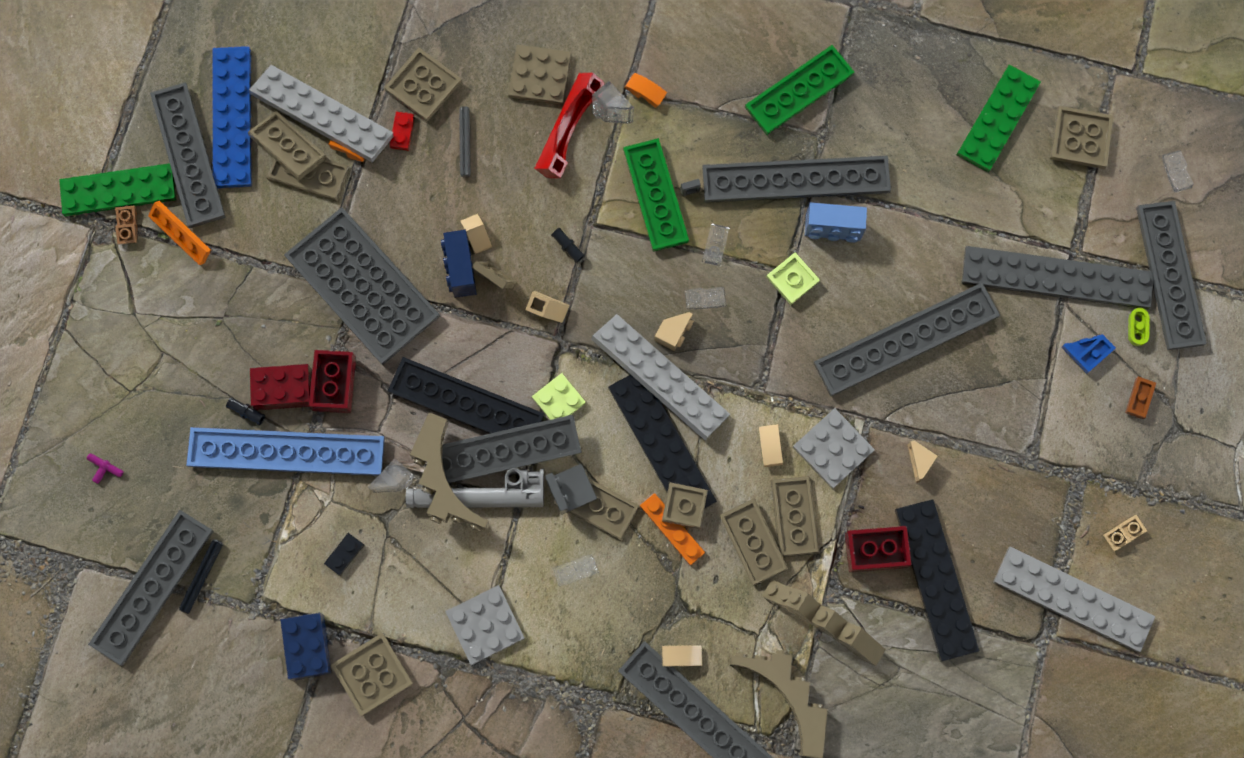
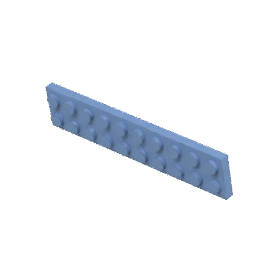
M191 427L186 466L382 476L385 437Z

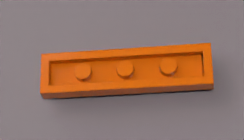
M160 201L154 202L148 217L199 265L204 264L211 249Z
M655 493L640 505L641 509L690 566L705 554L704 550L682 525L662 522L665 504Z

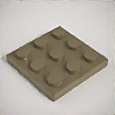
M517 44L508 97L563 105L571 52Z
M418 48L386 84L384 90L428 122L461 84L462 78L421 48Z
M1058 106L1050 159L1105 169L1108 163L1114 115Z
M384 633L377 635L331 664L361 717L413 685Z

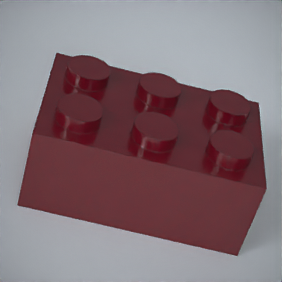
M314 350L309 407L312 411L351 413L356 356L353 352Z
M308 364L250 368V395L253 409L258 411L309 407L312 379L311 367Z
M907 526L849 530L845 533L849 573L902 569L911 566Z

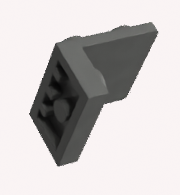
M582 464L556 475H553V473L545 475L561 515L597 499Z

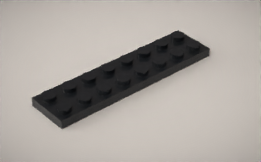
M402 357L387 391L392 395L489 434L542 422L544 413L405 357Z
M631 374L608 386L611 395L665 491L668 492L670 482L705 489L708 492L704 509L715 504L717 501L660 400Z
M934 500L895 509L899 526H907L911 566L940 662L979 652L980 650Z

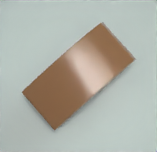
M136 206L116 207L117 225L115 228L117 244L137 243Z

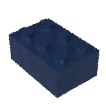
M466 229L443 233L444 239L441 240V246L445 257L443 260L448 275L446 276L449 293L453 292L454 298L477 295Z
M319 612L280 619L288 680L295 681L332 674L324 614Z

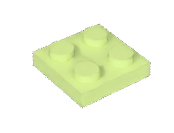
M796 253L792 254L766 276L790 305L820 281Z
M562 373L532 396V399L550 420L572 415L586 404Z

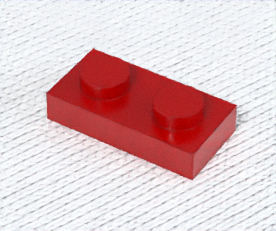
M395 112L392 129L393 138L390 140L389 145L391 149L409 151L415 118L414 114Z

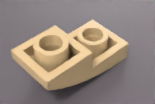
M778 424L759 427L764 467L783 465Z
M1134 515L1103 536L1115 552L1147 532L1138 516Z
M662 646L663 667L702 666L701 646Z

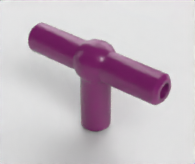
M92 453L88 454L86 458L88 461L99 466L92 479L97 484L100 483L106 471L117 477H122L124 473L123 470L110 464L108 460H103Z

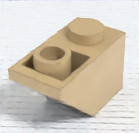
M533 291L525 310L563 323L570 305Z
M688 312L664 319L655 335L654 341L675 351L677 346L681 347L685 340L683 334L686 330L689 331L694 321L691 320L693 314Z

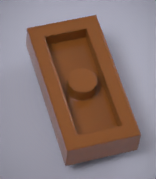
M1138 376L1135 379L1125 413L1145 419L1156 383Z

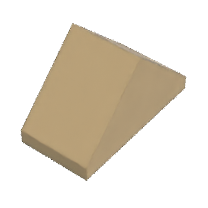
M478 214L460 221L463 229H466L468 240L475 254L492 248L484 224Z
M911 441L907 446L915 481L920 482L932 466L937 455L916 441Z

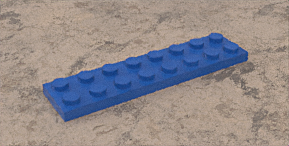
M249 46L213 48V177L217 188L252 187L251 137L248 135V131L251 130V94L249 92L251 88V49Z

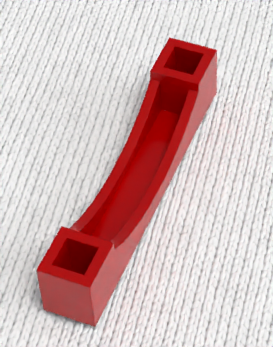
M594 73L578 74L534 169L546 178L562 177L568 164L566 152L571 135L585 110L601 93L605 82Z

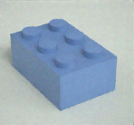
M810 202L806 213L804 236H809L810 239L828 238L830 241L843 239L851 243L858 242L866 230L867 207Z

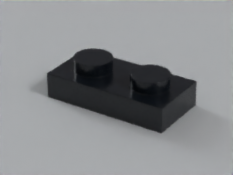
M348 532L324 564L341 576L363 548L364 544Z

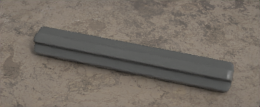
M460 107V176L470 177L469 107Z

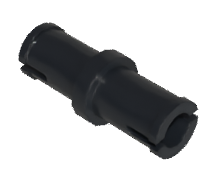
M561 228L556 229L551 234L561 245L563 252L566 251L575 263H578L585 256L574 244L575 241L569 239Z
M233 397L227 401L226 408L238 413L241 418H247L257 425L263 423L265 414L256 411L251 405L243 404Z

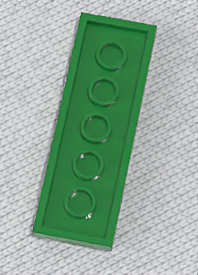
M831 45L745 104V109L765 134L768 135L849 79L855 72L836 48Z
M1009 64L956 155L989 173L1041 81Z
M659 138L623 147L652 251L689 243L688 234Z
M170 163L59 179L62 214L64 217L113 210L116 207L154 204L157 201L162 203L176 200L175 180Z

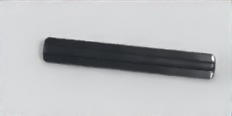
M215 539L212 540L179 607L180 611L186 614L190 613L223 546L222 542Z

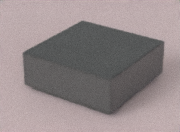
M696 179L681 183L680 191L682 196L699 192L701 187L700 180Z

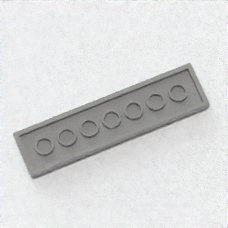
M270 65L249 89L252 96L370 162L376 159L393 138V132L273 65Z
M616 314L592 336V341L704 440L729 417L730 413L619 315Z
M1008 547L993 583L1138 653L1142 650L1155 618L1154 615L1012 547Z

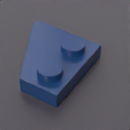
M1103 334L1089 339H1081L1073 343H1065L1061 347L1086 374L1116 349Z

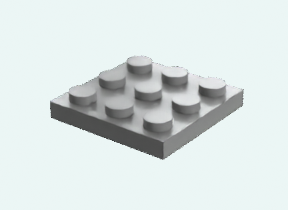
M835 408L792 447L831 489L835 488L875 450Z
M499 585L445 611L471 666L525 639Z

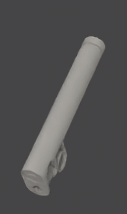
M516 468L509 469L505 475V488L451 489L467 508L544 507V469H540V472H528L527 470H518ZM512 474H517L520 476L518 482L512 483L509 481V477ZM406 489V508H429L435 493L429 495L421 491L422 489Z

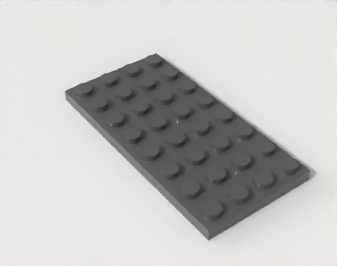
M342 207L284 254L286 259L381 365H384L440 317V314Z

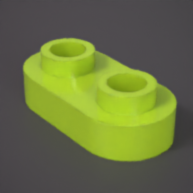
M1136 308L1128 317V339L1132 345L1142 346L1149 340L1150 316L1145 309ZM1135 317H1139L1140 322L1136 321ZM1135 335H1139L1140 340H1137Z

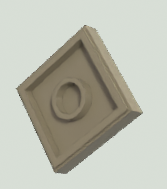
M477 261L472 266V268L502 289L514 288L517 283L488 261Z
M670 482L662 522L700 529L708 490Z

